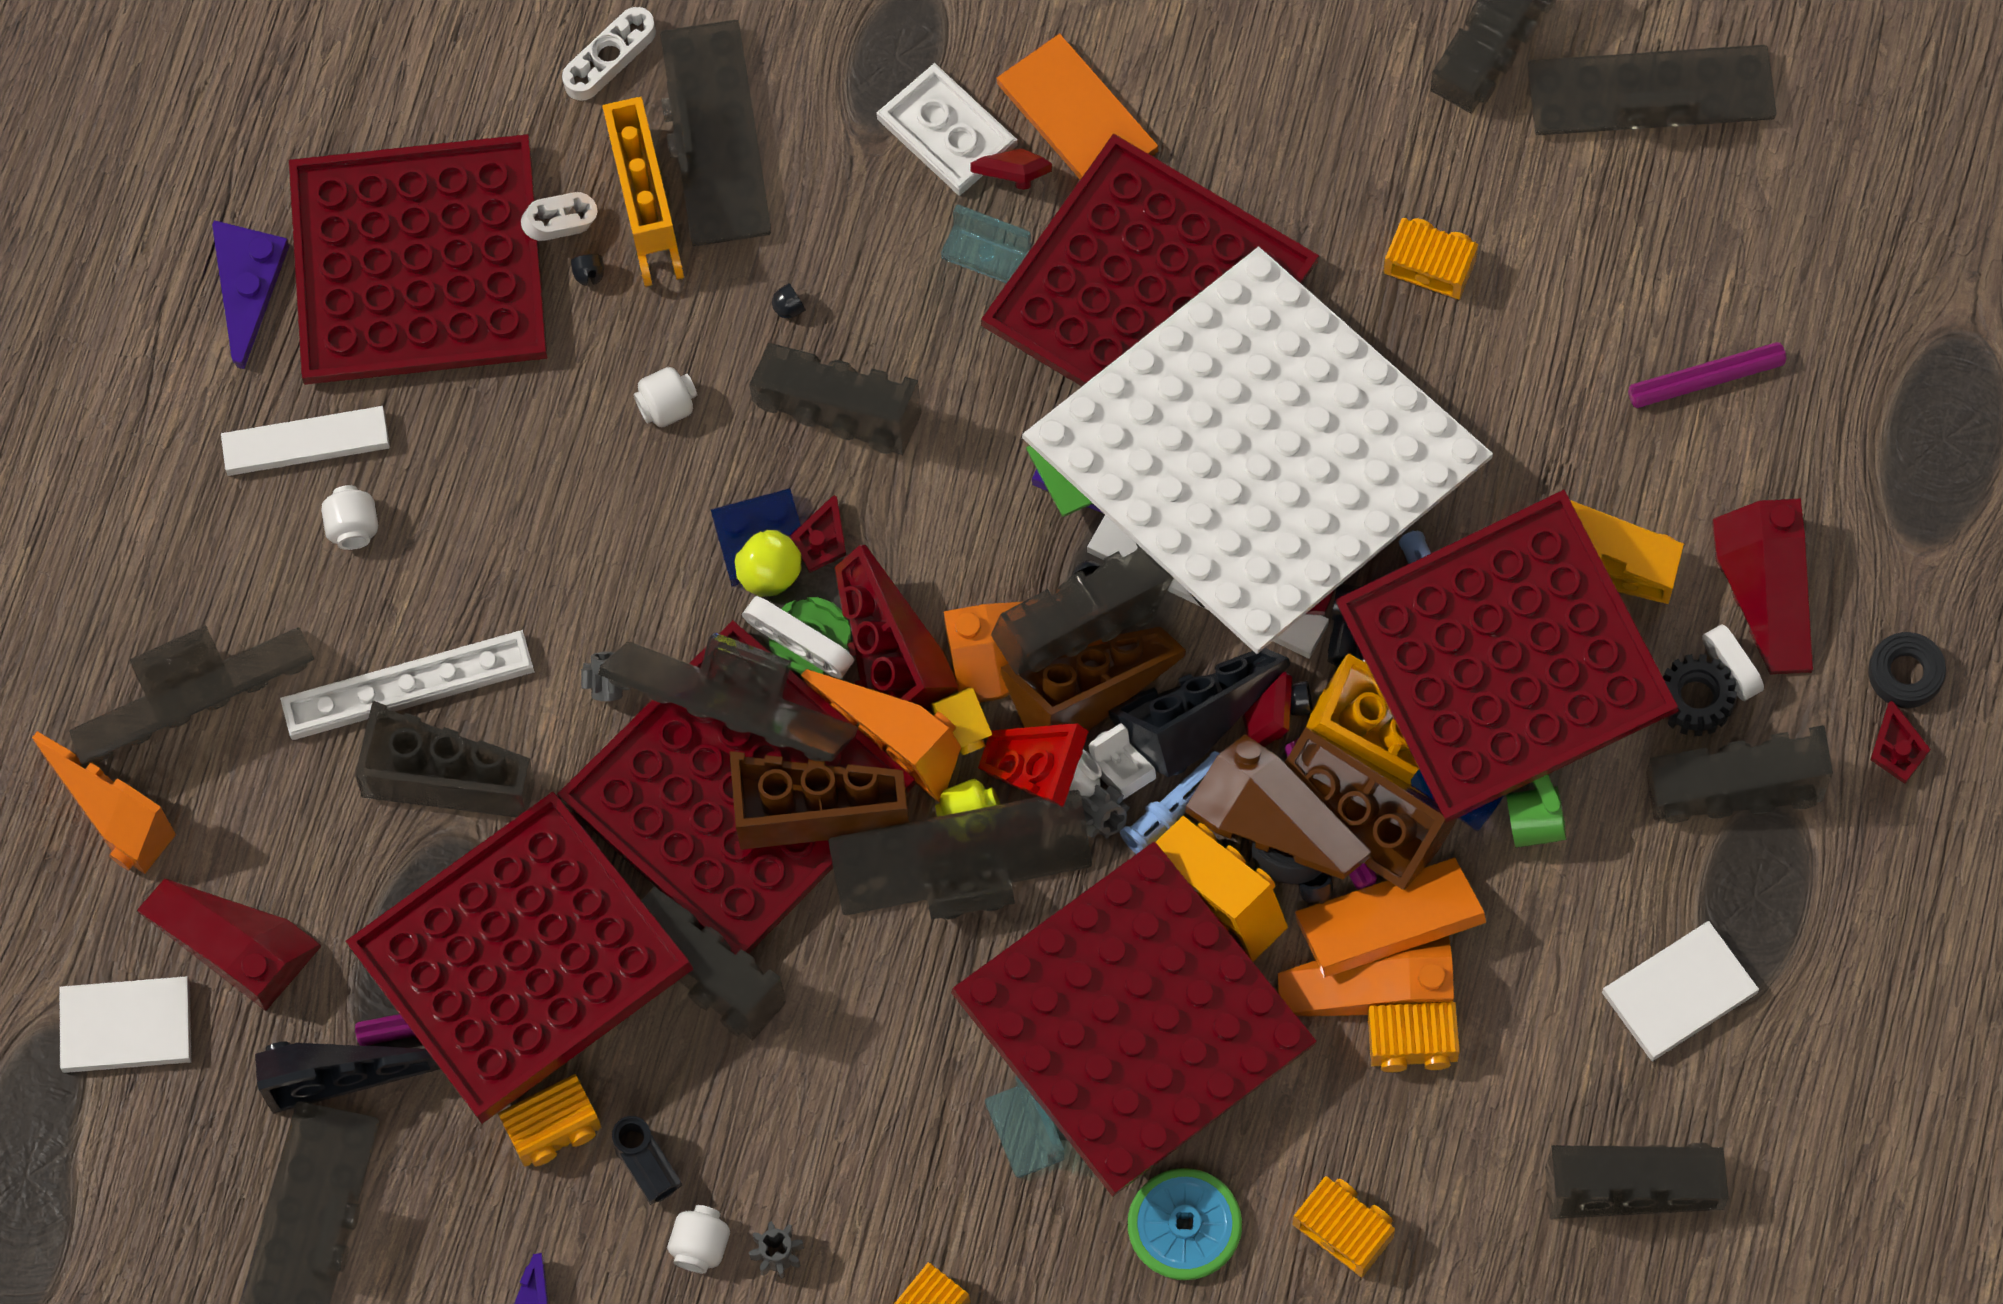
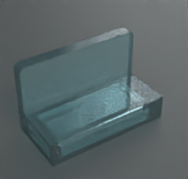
M956 205L953 211L954 226L943 246L941 257L951 263L1007 283L1032 248L1031 233L964 206Z
M1016 1076V1087L988 1097L985 1100V1105L1015 1177L1021 1178L1063 1161L1064 1148L1051 1118Z

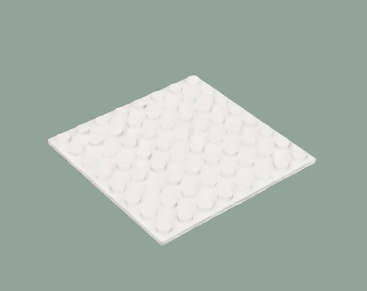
M1259 246L1022 434V438L1256 654L1262 651L1493 457V453Z

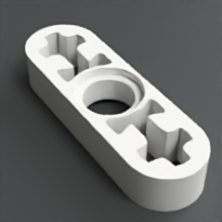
M632 7L625 10L564 68L562 78L566 93L571 98L580 101L594 97L653 41L656 29L652 14L644 8ZM633 23L639 26L643 23L644 31L641 32L635 29L631 32L630 25ZM626 38L628 39L629 46H626L624 42ZM606 46H614L620 50V55L613 61H603L598 57V54ZM590 61H592L593 65L595 66L592 70L590 66ZM588 76L589 83L585 85L582 82H578L575 85L574 77L584 78Z
M755 596L742 613L743 618L756 630L835 678L842 679L854 662L852 655L842 646L761 597Z

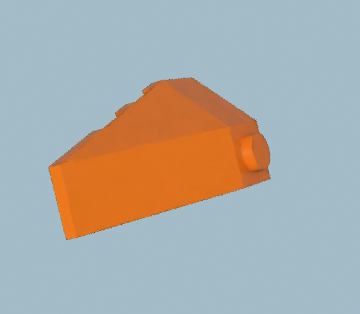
M1109 597L993 603L944 611L945 630L954 676L959 685L957 692L973 688L979 703L1002 699L1010 695L1001 675V667L1034 651L1048 648L1051 654L1072 650L1074 643L1084 641L1087 642L1088 647L1110 642L1111 638L1117 635Z
M806 669L801 674L811 689L854 726L860 723L857 727L858 730L882 751L886 750L898 765L915 778V783L940 802V796L948 788L961 750L960 744L953 735L956 727L946 716L939 711L933 716L918 704Z
M37 731L32 739L111 849L110 858L128 871L134 866L146 874L176 836L162 808L117 778L113 782L99 767L91 762L84 769L81 767L83 762L72 751Z
M1449 936L1326 978H1324L1315 960L1278 973V994L1296 1016L1368 1015L1369 1007L1373 1005H1405L1408 1003L1422 1004L1425 1002L1430 1004L1433 1002L1447 1003L1454 1001Z

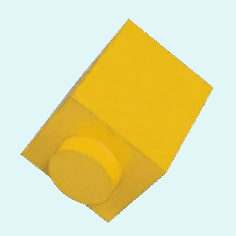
M967 688L930 704L934 714L939 711L956 727L953 735L961 746L960 752L962 755L985 747L983 739L991 736L992 733L973 688Z

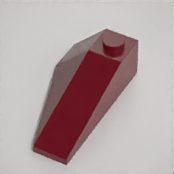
M1801 498L1760 500L1714 518L1712 520L1716 562L1721 572H1724L1732 588V596L1737 606L1741 607L1750 627L1749 632L1769 674L1812 673L1806 543Z
M859 545L835 566L842 613L844 617L850 620L853 642L848 643L849 653L852 657H856L860 680L854 681L855 685L918 704L927 711L932 710L931 703L948 697L959 688V685L940 646L866 545Z
M165 878L137 909V912L265 1011L268 1010L321 948L317 941L288 919Z

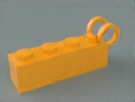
M642 96L602 105L644 286H653L646 254L667 249L670 251L676 280L683 279L684 274Z

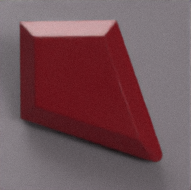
M1021 148L981 157L970 163V172L1014 181L1016 188L1025 190L1031 188L1032 180L1052 172V163L1042 156Z
M835 495L825 502L790 536L801 552V559L809 573L846 556L838 499Z
M1283 672L1242 716L1247 736L1263 747L1274 740L1281 739L1289 731L1292 676L1287 672Z
M1890 701L1887 705L1870 760L1906 784L1931 749L1896 704Z

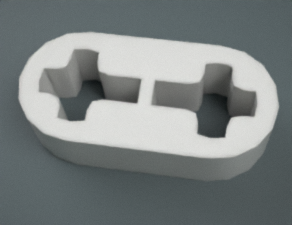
M581 192L538 199L532 202L522 215L521 226L526 235L537 241L579 234L586 231L595 220L598 212L597 205L591 197ZM574 207L576 212H583L584 216L581 219L580 216L576 213L569 215L567 214L569 213L571 208ZM538 214L540 219H552L544 226L542 221H535L534 217Z
M1721 624L1702 635L1704 646L1711 659L1713 660L1715 657L1720 660L1719 667L1721 669L1726 666L1730 669L1729 678H1735V691H1737V696L1742 701H1746L1764 690L1760 674L1734 635L1725 625Z

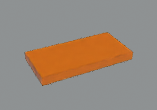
M1060 33L997 77V85L1079 179L1083 177L1113 133L1151 156L1158 153V145Z
M1456 858L1423 868L1406 890H1402L1387 880L1328 900L1323 904L1319 903L1295 911L1297 923L1324 978L1486 923L1485 912Z

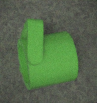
M1549 775L1533 781L1534 790L1507 794L1515 848L1567 840L1558 786L1552 785Z

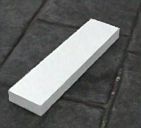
M383 406L221 433L225 470L228 476L390 448Z

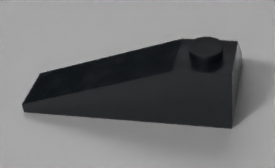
M1264 648L1258 654L1251 651L1217 664L1215 667L1216 673L1194 678L1191 674L1178 678L1180 686L1159 694L1155 687L1143 691L1109 710V716L1115 726L1122 723L1128 729L1130 744L1155 768V771L1167 777L1178 775L1184 772L1187 766L1201 759L1290 666L1289 658L1267 648Z
M282 1041L270 1044L265 1048L264 1052L255 1054L258 1089L273 1114L440 1070L427 1050L421 1048L316 1043L291 1044L290 1042Z

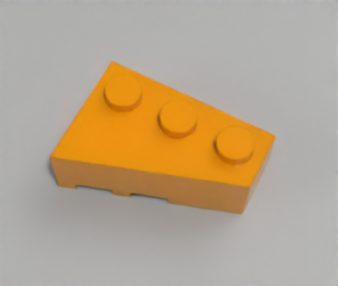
M1570 500L1617 591L1669 604L1684 544L1668 535L1657 534Z
M1182 816L1156 841L1158 846L1226 930L1230 929L1241 940L1244 952L1252 962L1288 929L1273 890L1276 885L1272 878L1260 868L1254 871L1247 866L1244 857L1234 847L1228 845L1224 848L1217 842L1216 836L1207 826L1202 823L1196 826L1186 817Z

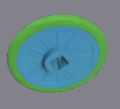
M1173 1169L1153 1177L1138 1191L1132 1201L1128 1214V1234L1138 1257L1156 1273L1177 1280L1199 1279L1219 1270L1234 1254L1242 1232L1241 1212L1232 1192L1216 1177L1196 1169ZM1191 1218L1193 1220V1229H1177V1219Z

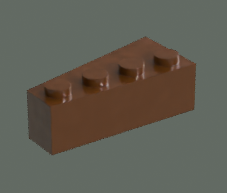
M730 751L735 823L741 850L910 831L903 770L850 764L843 768L826 766L824 761L808 760L807 764L783 761V757L765 755V759L745 757V753Z

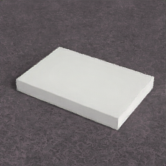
M935 63L876 113L877 120L959 196L983 176L970 172L971 162L984 156L1012 151L1018 146L1017 139Z
M1707 921L1604 987L1602 994L1650 1060L1654 1061L1758 994L1759 988L1711 923Z
M187 976L60 987V1069L63 1073L191 1063L190 980Z

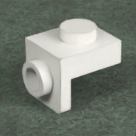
M1122 723L1109 731L1102 732L1095 740L1090 742V754L1096 760L1102 772L1100 778L1109 787L1113 786L1124 795L1123 800L1156 779L1155 768L1130 744L1128 729Z

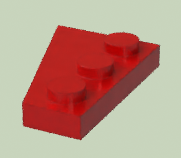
M1078 723L991 730L992 735L987 739L978 768L991 777L1064 807L1089 731Z

